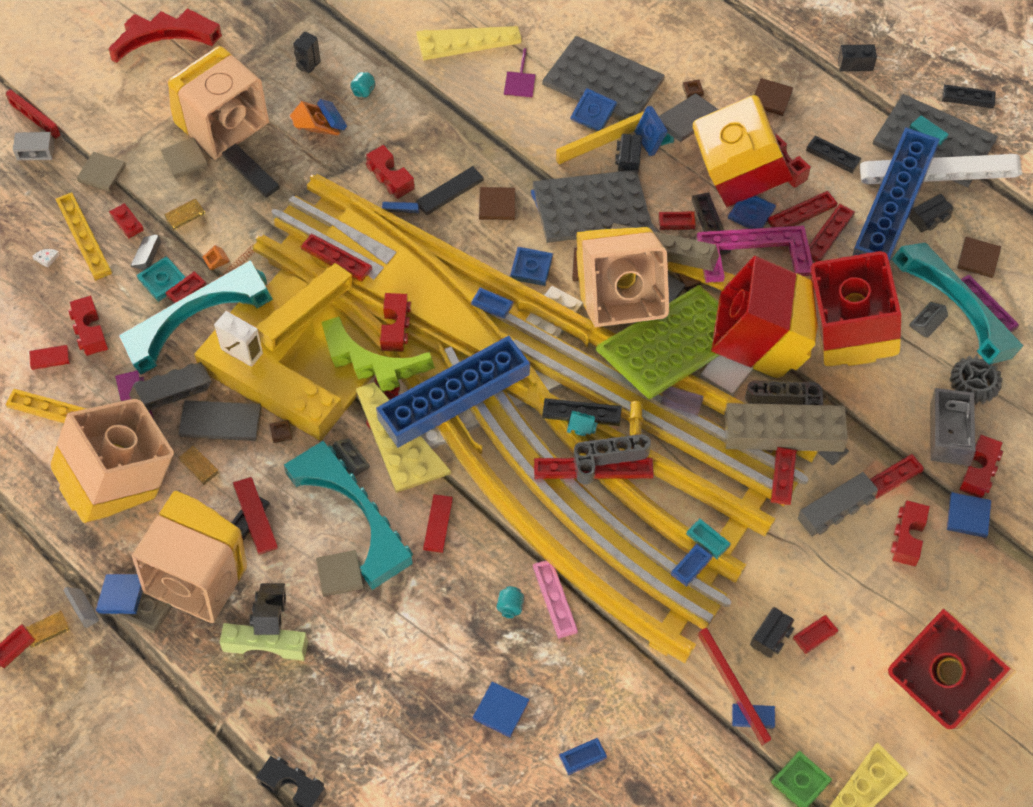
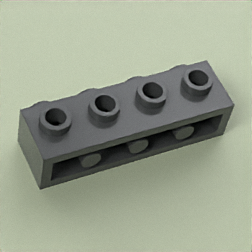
M201 362L197 364L191 363L185 368L173 369L165 375H156L150 380L136 382L132 386L129 396L131 399H138L143 402L146 409L150 411L207 391L212 380Z
M862 472L801 509L798 520L812 537L816 534L821 535L832 524L837 525L842 522L848 514L854 515L860 510L861 506L865 504L868 506L873 503L878 489L866 474Z

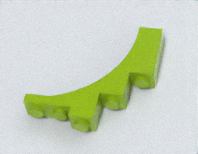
M340 317L322 322L330 356L335 368L353 363L358 380L376 374L382 392L399 387L400 379L409 378L435 368L430 352L412 358L381 356L365 350L355 343L346 333Z

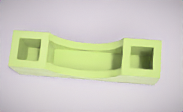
M223 623L219 643L223 652L244 654L249 650H264L278 654L284 659L305 661L308 639L306 632L280 630L279 635H254V627Z

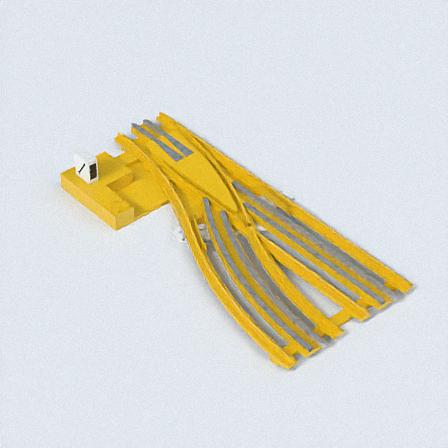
M312 174L310 176L311 181L306 185L307 190L320 196L321 199L314 206L295 195L289 199V206L283 212L273 209L272 215L275 218V226L289 234L288 237L280 244L263 234L261 237H256L257 242L252 247L254 252L268 259L269 264L280 269L266 286L273 300L259 308L239 302L230 313L225 311L214 324L215 330L194 353L196 362H201L208 375L254 403L261 404V407L283 420H289V423L322 441L358 396L356 388L367 385L374 376L358 380L353 363L335 368L324 334L323 321L340 317L344 329L350 338L359 346L374 354L391 358H412L430 352L435 368L428 372L401 379L408 390L499 340L510 336L530 362V375L420 436L432 449L447 443L465 470L498 511L541 556L572 584L623 624L650 641V647L665 656L670 654L681 662L686 663L696 644L680 634L689 621L701 629L708 628L721 606L730 607L731 601L727 598V594L712 586L719 574L736 583L747 565L731 556L748 528L765 537L775 522L776 518L760 509L767 498L771 499L776 450H773L770 454L765 450L726 449L725 428L662 394H658L649 400L618 370L559 339L563 332L566 331L579 338L588 347V342L597 346L615 335V333L602 326L594 327L591 320L578 314L583 307L582 301L554 286H551L546 294L542 295L319 174ZM311 233L372 265L371 272L362 282L352 277V287L276 350L271 351L260 342L258 330L255 328L258 323L268 318L274 310H278L300 289H304L326 268L331 267V265L301 250V245ZM479 288L513 301V307L505 319L471 305V301ZM385 293L407 294L408 301H411V313L407 314V317H410V328H406L408 345H404V352L381 351V325H391L396 322L392 319H384ZM691 374L671 386L723 415L725 414L727 403L745 404ZM562 385L597 404L622 406L621 417L627 421L630 417L631 402H642V417L644 419L642 429L749 487L744 497L740 499L651 449L647 457L653 458V472L655 476L730 517L720 532V535L731 543L730 547L718 559L712 557L710 562L686 587L671 575V571L678 565L677 562L626 525L577 479H534V458L557 457L529 425L518 410L519 407L528 404L537 409L542 416L544 398L561 400L552 395L551 392L561 388ZM544 419L573 455L575 445L580 442L589 441L587 438L593 441L626 436L614 428L602 424H597L595 434L591 433V435L581 436L575 434V430H571V433L567 432L569 421ZM481 426L516 474L573 534L620 574L671 609L664 621L661 623L629 601L561 545L525 509L480 455L483 454V445L476 443L469 432ZM796 451V455L812 463L819 451ZM796 467L792 494L799 483L807 484L808 477L804 475V471ZM597 479L643 521L686 553H689L697 544L686 535L690 528L665 511L628 479Z

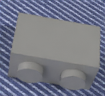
M51 132L15 133L13 152L17 160H52L54 140Z

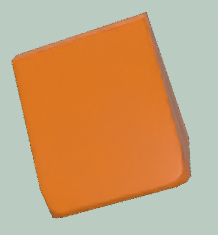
M216 245L203 256L211 271L230 262L224 250Z

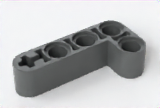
M755 380L748 384L745 399L749 404L823 405L822 387L815 382Z
M640 434L585 441L576 444L574 447V466L577 480L582 484L592 483L595 477V466L646 459L650 454V438Z

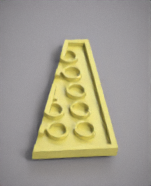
M374 382L356 388L360 403L396 493L451 474V470L421 436L397 448L377 418L376 407L386 403L389 399Z

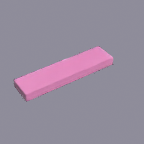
M547 560L533 564V570L558 639L578 633L556 569Z

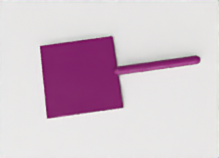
M526 48L523 49L520 73L507 71L504 95L533 97L536 74L523 73Z

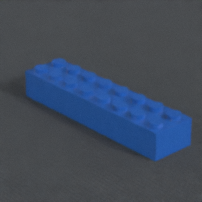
M905 127L856 242L853 256L882 251L888 255L890 263L937 151L939 138Z
M507 336L376 407L378 421L397 448L529 376L530 362L511 337Z

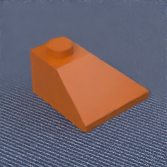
M301 101L290 114L293 125L299 130L330 135L340 134L338 129L330 126L317 105Z

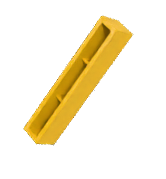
M336 263L330 268H326L304 289H300L278 310H274L268 318L258 323L255 328L258 330L260 342L271 351L276 350L352 287V275Z

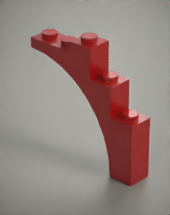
M188 8L177 19L162 11L154 16L151 21L134 13L124 24L126 31L110 45L108 50L111 60L117 63L128 53L148 43L168 39H188L213 46L222 34L220 24Z

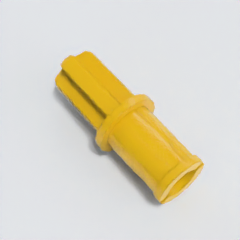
M633 401L630 404L631 410L630 417L628 418L630 436L641 434L644 419L642 417L643 403L640 401Z

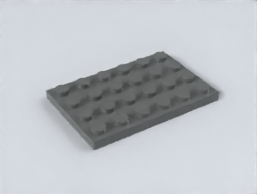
M575 36L544 77L542 85L577 101L581 99L586 88L616 101L617 106L611 116L622 121L642 112L664 81L665 75Z
M903 94L872 144L894 154L905 127L909 128L920 115L949 134L948 138L937 148L934 158L988 155L998 136ZM973 179L952 181L969 188Z
M637 170L533 181V190L546 243L577 239V232L611 229L613 223L635 228L652 225Z

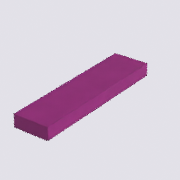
M969 274L961 279L1010 332L1019 327V324Z

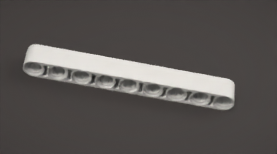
M1004 154L933 158L924 182L1017 177L1022 174L1020 155ZM891 160L865 161L861 163V182L863 184H881Z

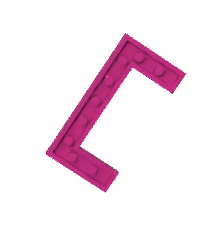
M804 226L697 233V241L715 244L719 253L714 271L703 269L705 283L724 282L725 276L719 250L789 246L794 272L801 276H811V265L813 262Z

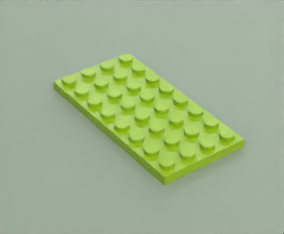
M698 285L669 303V314L666 318L636 322L598 344L596 351L650 400L720 356L711 352L718 301Z

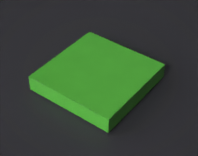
M799 750L773 778L771 783L798 807H809L833 779Z

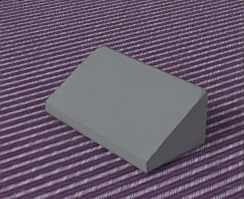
M64 588L63 591L84 628L97 623L99 619L83 591L78 588Z

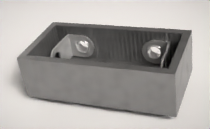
M935 388L930 403L931 461L971 465L976 451L974 393Z

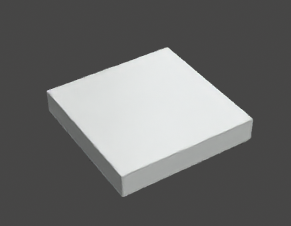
M720 355L708 364L700 377L723 392L733 396L753 371V367H747Z

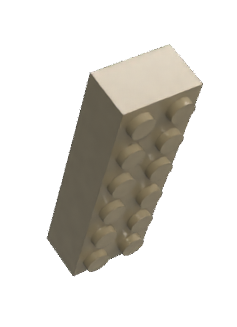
M727 403L724 414L726 449L776 450L777 447L797 451L844 452L848 441L845 406Z

